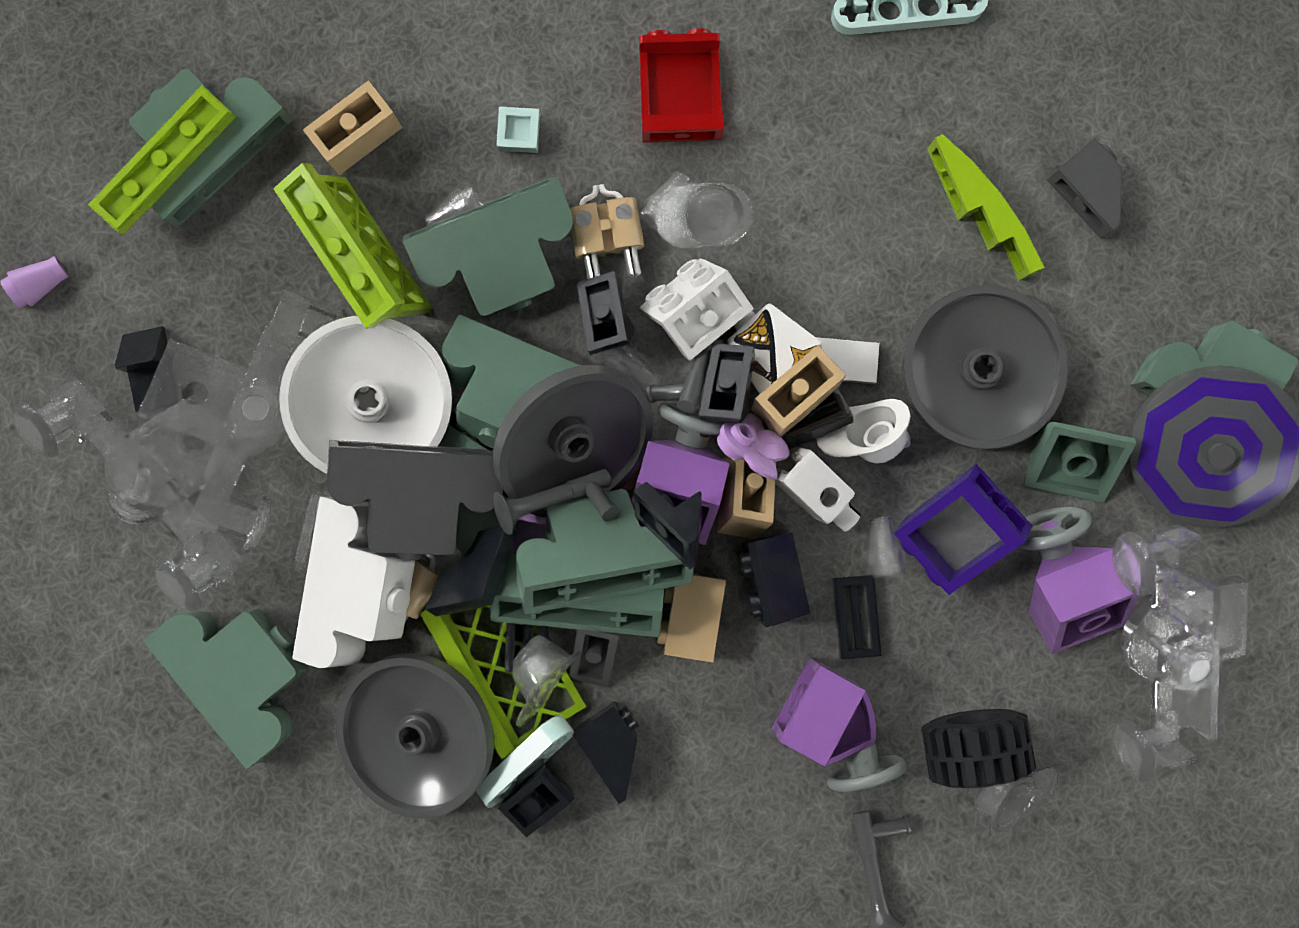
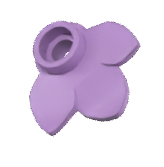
M748 413L742 423L725 422L721 426L720 434L717 437L720 449L728 457L734 460H742L744 458L753 471L772 480H776L778 477L774 462L785 460L790 455L789 448L782 437L774 431L764 430L762 420L751 413Z

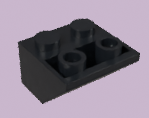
M793 532L741 542L743 551L736 552L741 576H744V578L749 577L752 591L745 592L750 616H753V619H758L765 627H770L810 614Z

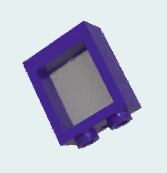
M976 463L906 516L894 532V535L898 538L901 548L907 554L914 556L925 568L928 578L935 585L941 586L950 595L1024 544L1033 525Z

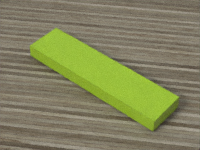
M201 85L88 205L112 228L124 236L236 116Z

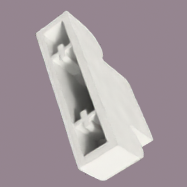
M320 496L292 656L294 660L317 668L353 665L358 663L363 657L366 641L398 639L402 637L406 612L410 602V589L415 560L400 559L396 556L397 553H381L369 550L366 538L368 502H362L354 506H345L337 503L332 497Z

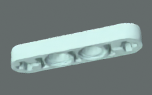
M837 0L831 13V21L838 32L846 35L968 24L976 21L981 16L988 4V0H970L977 2L971 11L967 10L966 4H954L961 2V0H949V4H954L950 14L947 13L948 0H935L938 4L939 12L933 16H926L921 13L918 7V1L920 0ZM883 2L896 4L900 11L899 17L893 20L883 18L878 10L879 5ZM868 3L872 4L870 11L872 21H868L869 13H861L866 11ZM846 6H851L854 13H861L856 16L854 22H849L847 16L840 15L843 14Z

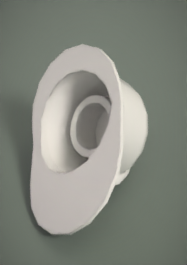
M886 399L870 404L849 407L853 414L854 423L816 438L818 447L830 456L851 457L859 455L864 460L872 463H885L895 458L904 448L910 446V436L907 432L911 417L909 407L897 399Z

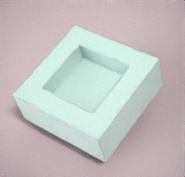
M499 107L496 145L498 151L538 153L539 109Z

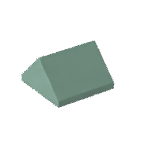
M1058 422L1046 423L1034 434L1025 487L1104 503L1132 453L1136 440L1131 437Z

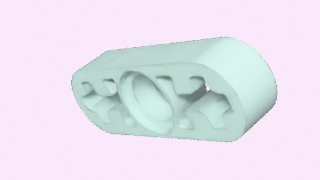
M562 715L554 716L542 724L485 778L476 792L487 808L499 804L511 795L573 736V729Z

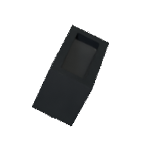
M614 701L574 728L572 735L618 804L626 800L637 744L635 729L639 727V724L627 706L620 709Z

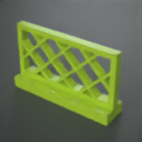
M301 163L273 188L366 329L375 328L385 319L420 316L433 309L346 177L319 175L312 164Z
M482 607L476 610L472 628L454 624L449 614L436 617L427 610L420 613L447 663L467 678L481 696L491 719L494 747L501 759L510 755L546 722L540 723L542 713L552 715L551 718L562 715L566 720L586 708L549 639L547 656L551 664L547 678L527 673L505 672V668L497 666L496 663L502 641L506 642L504 637L506 622H503L500 634L497 636L476 630ZM531 625V649L538 651V646L532 645L534 634H536L537 638L539 637V626ZM458 630L470 633L467 645ZM474 634L498 640L491 664L474 660L470 652ZM515 640V645L522 647V642ZM478 665L490 668L487 680ZM554 669L563 683L552 680ZM494 670L517 676L511 699L496 696L492 692L490 684ZM522 677L545 683L539 707L516 701ZM550 685L567 689L574 704L561 712L545 709L544 706ZM499 702L510 704L507 716L502 710ZM514 706L537 711L533 728L518 737L510 724Z

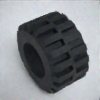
M1010 709L971 710L944 715L922 726L921 732L929 779L933 783L952 788L991 787L1020 780L1033 773L1036 769L1028 716L1024 713Z

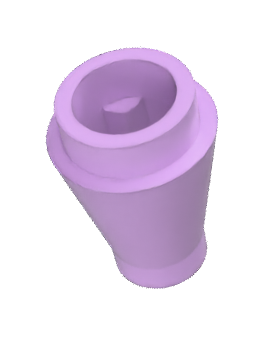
M53 256L48 260L8 271V276L0 280V283L18 308L26 305L32 307L61 281L68 278L69 275L58 258Z

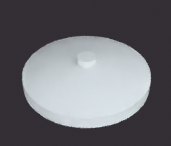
M351 316L332 321L320 327L297 347L290 357L282 376L279 402L282 421L291 442L308 462L327 474L329 440L438 446L449 424L452 392L449 376L440 356L432 345L418 332L392 319H385L375 328L366 329L358 316Z

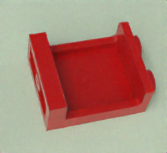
M697 28L688 31L687 34H671L667 30H653L648 32L647 35L639 36L642 143L722 140L724 122L723 112L721 113L720 33H711L708 29Z

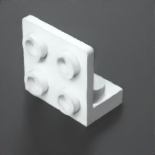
M702 258L699 260L693 259L685 263L677 271L678 276L667 285L663 284L654 288L646 296V302L640 306L641 311L664 328L683 356L689 361L754 309L728 270Z

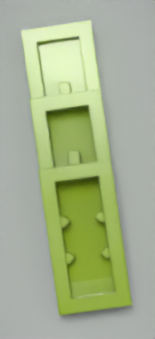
M943 134L935 137L927 150L958 221L973 215L988 251L1002 245L1004 246L1018 281L1033 276L1045 267L1027 231L1003 195L979 167Z

